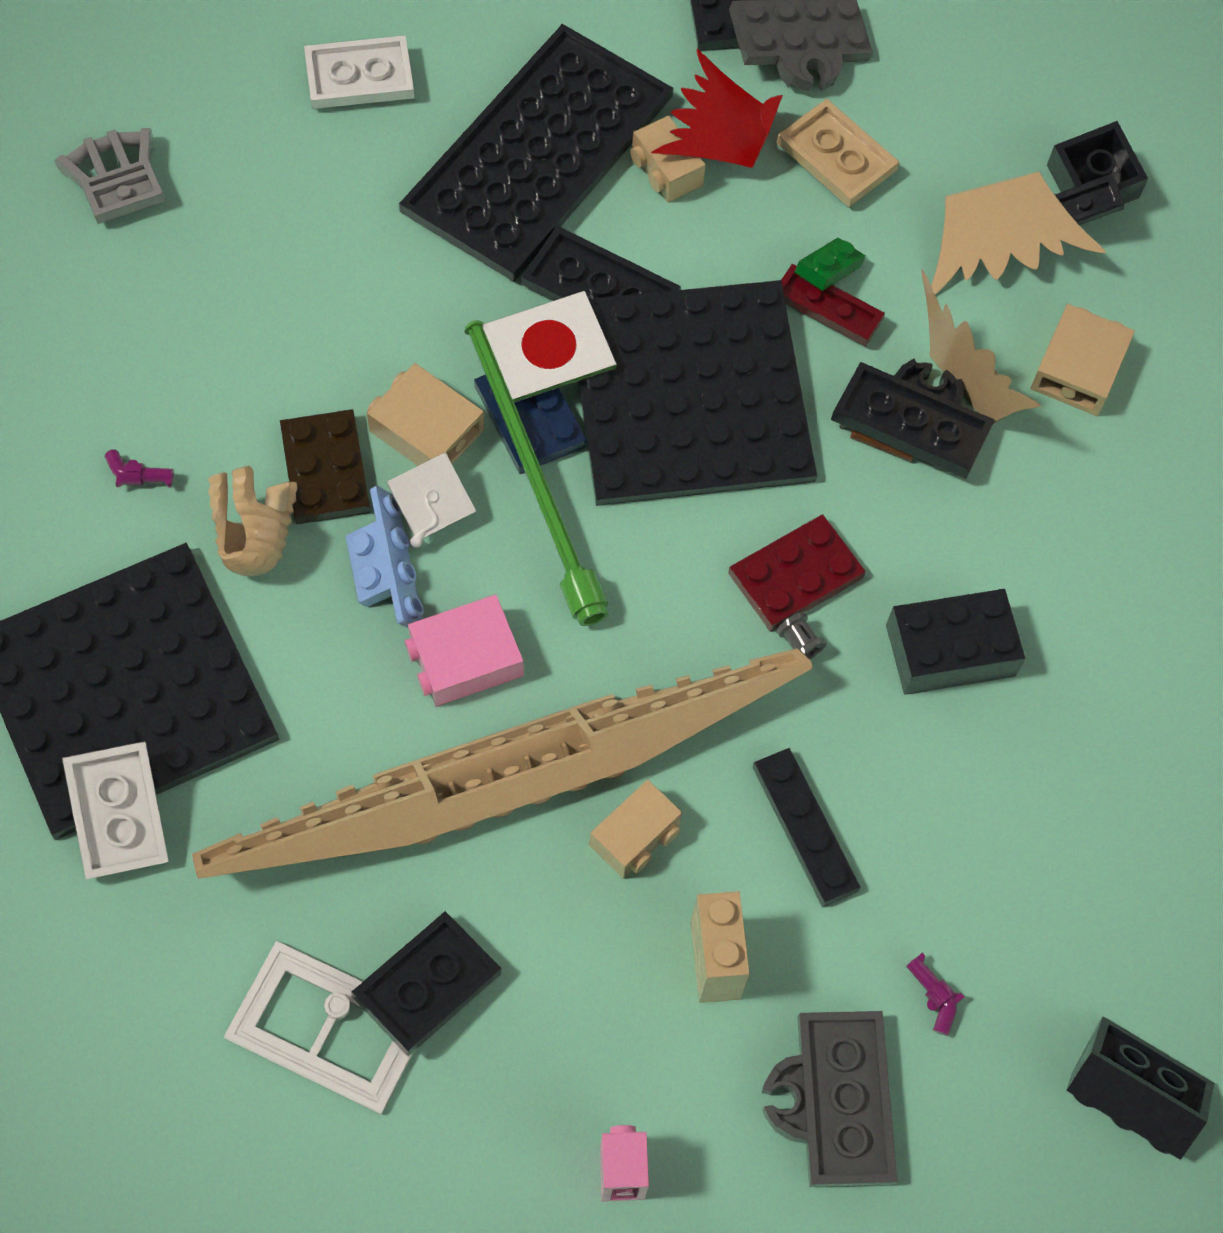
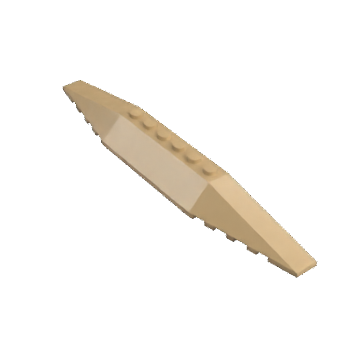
M796 648L749 660V665L732 671L730 665L712 669L713 677L691 682L688 675L676 678L677 686L654 691L653 684L636 688L637 696L621 700H615L614 694L607 695L373 775L374 783L361 789L355 790L353 785L335 792L336 800L316 808L314 802L301 806V815L283 823H280V820L276 817L260 824L261 831L246 836L239 833L193 853L195 872L198 879L409 846L415 843H429L436 839L438 835L449 831L466 830L474 826L478 821L490 817H504L516 808L528 804L544 803L556 794L565 791L582 790L589 783L603 778L619 777L626 770L643 764L813 669L812 662Z

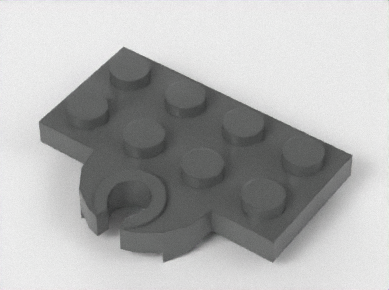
M857 0L732 1L729 8L744 65L776 64L780 78L788 88L792 84L802 90L809 91L813 85V76L807 69H813L820 75L821 80L818 85L820 89H827L835 83L842 69L843 62L868 61L873 53Z
M883 1011L799 1013L800 1055L786 1057L776 1064L762 1089V1093L768 1095L777 1089L789 1091L794 1098V1107L790 1110H780L774 1105L764 1106L763 1113L775 1132L786 1139L806 1143L809 1187L895 1185L897 1183Z

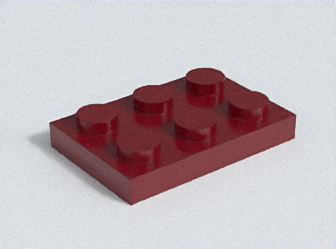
M823 514L731 565L728 574L770 632L778 628L789 617L799 612L808 611L860 581L866 573Z

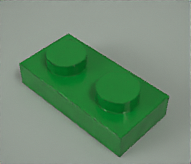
M837 237L799 260L795 273L824 291L859 269L866 255L855 249L850 242Z

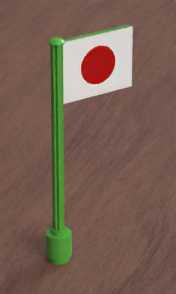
M585 291L486 324L480 320L471 321L466 325L464 332L471 338L565 568V578L560 582V588L573 619L578 620L580 626H589L602 621L608 616L606 609L608 601L595 570L586 569L580 565L514 402L616 368V362Z

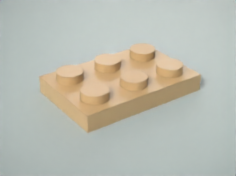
M827 98L778 134L777 144L848 207H851L898 170L899 161Z

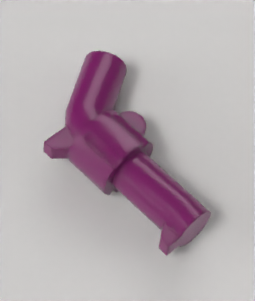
M116 449L109 450L104 456L113 475L116 477V487H121L124 484L143 486L144 482L165 483L167 487H172L174 469L144 467L143 463H138L136 460L124 463Z
M921 953L906 967L926 989L927 993L925 996L929 999L927 1002L928 1009L936 1011L940 1008L933 1031L949 1036L957 1011V1003L964 999L965 996L962 993H955L944 979L939 981L924 963L925 955Z

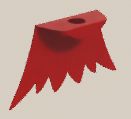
M696 49L699 62L708 80L696 74L694 77L705 92L681 88L682 94L696 109L683 108L671 111L673 116L690 128L671 130L670 133L683 139L665 144L651 153L706 158L753 168L769 134L783 95L771 97L764 103H761L725 75L699 49Z

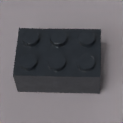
M1005 589L893 606L886 623L904 695L1016 677L1026 659Z

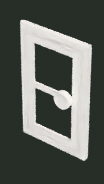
M278 941L275 942L224 1035V1039L381 1115L412 1054L407 1056L392 1040L371 1082L317 1057L336 1020L344 1018L349 1013L350 1002L359 1006L352 998L351 991L361 984L362 981ZM285 972L332 993L326 998L324 1003L328 1017L309 1052L256 1027Z

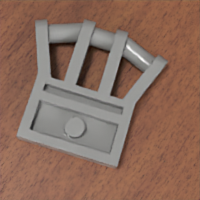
M141 128V132H116L114 129L106 132L107 136L95 140L92 137L83 139L84 143L67 156L60 155L54 160L61 173L66 177H70L84 190L97 224L165 202L163 192L151 167V149L153 148L151 128ZM123 146H140L139 162L130 164ZM113 149L121 168L106 172L99 153ZM88 157L92 161L97 176L91 178L77 167Z

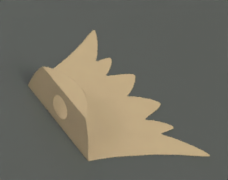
M1035 172L945 196V221L942 244L931 286L934 293H938L960 267H962L965 280H968L975 272L980 259L990 275L997 280L1003 274L1011 253L1018 261L1036 270L1040 260V244L1061 256L1064 255L1061 240L1093 252L1106 253V251L1070 216L1053 194L1041 173Z
M921 269L929 320V356L943 372L948 370L957 380L962 379L963 396L977 412L995 419L994 423L1014 412L1040 407L1041 405L1033 399L1009 389L1012 379L997 373L993 351L988 349L975 350L972 332L967 321L962 322L956 329L954 328L953 318L948 305L945 304L942 312L933 288L923 269Z

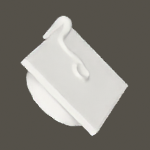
M446 452L386 482L414 534L409 539V544L412 548L420 547L423 538L476 512Z

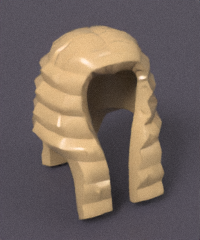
M250 465L233 470L232 498L235 503V509L242 519V523H233L227 520V473L222 472L209 477L210 488L208 493L210 496V507L213 511L211 518L216 524L215 530L218 536L215 542L219 547L218 554L222 558L223 564L231 572L242 576L251 577L270 572L277 562L282 559V551L287 545L285 539L289 535L287 527L292 524L290 515L294 512L292 504L296 502L297 483L288 481L268 487L265 504H261L256 499L254 473Z

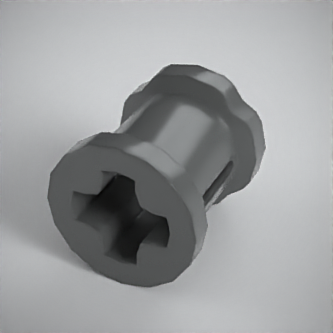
M799 612L785 620L776 632L780 638L785 637L793 649H799L810 660L820 653L827 643L823 638H818L808 625L807 615L804 612Z

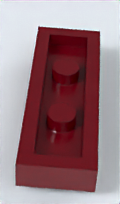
M791 264L781 279L785 304L866 347L883 322L885 312L834 285L824 291L820 290L795 273L797 266Z

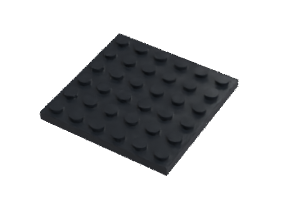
M781 280L588 299L616 362L615 369L578 381L596 506L816 481L817 472Z
M187 542L0 621V714L54 840L76 831L62 758L146 742L157 795L279 740L274 725Z

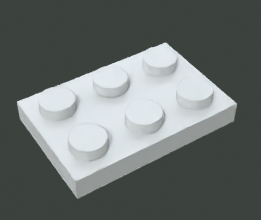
M406 35L304 46L312 109L414 98Z
M146 742L62 758L86 879L169 862Z

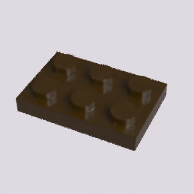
M350 409L280 420L288 479L290 482L297 483L296 502L292 504L296 525L371 513L354 410Z

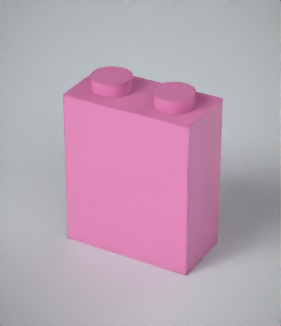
M496 594L408 624L410 638L404 640L411 662L418 660L422 670L421 673L417 674L424 696L431 694L436 707L524 676V661Z

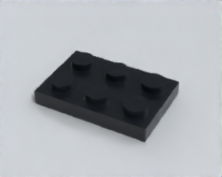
M444 911L352 990L351 994L359 1006L407 1056H410L500 976L502 968Z

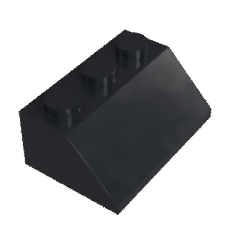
M1102 1016L1072 1071L1066 1091L1073 1094L1074 1098L1082 1105L1090 1108L1094 1107L1109 1116L1118 1127L1127 1131L1132 1130L1145 1138L1159 1152L1171 1154L1181 1160L1207 1123L1215 1083Z

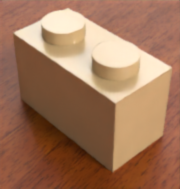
M669 115L634 131L632 148L630 149L635 165L643 168L654 191L660 192L668 203L702 187L706 166L699 157L651 153L665 144L683 139L670 133L671 130L678 129V127Z
M647 779L590 833L589 846L622 878H625L631 871L637 874L651 861L653 856L650 853L660 843L665 847L680 833L681 829L678 826L680 825L682 812Z

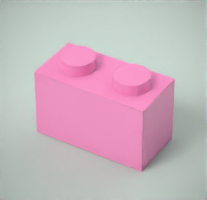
M613 1126L610 1128V1133H602L600 1143L601 1202L645 1200L649 1188L647 1133L636 1132V1126Z

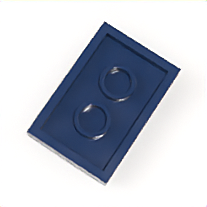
M486 375L475 378L474 387L519 474L524 473V468ZM559 387L514 402L540 466L587 447V440Z

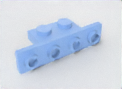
M375 486L370 489L376 521L345 535L358 603L369 607L392 596L396 620L398 624L408 628V624L422 620L424 613L415 585L416 572L410 562L408 552L409 538L403 528L402 511L393 494L379 486Z

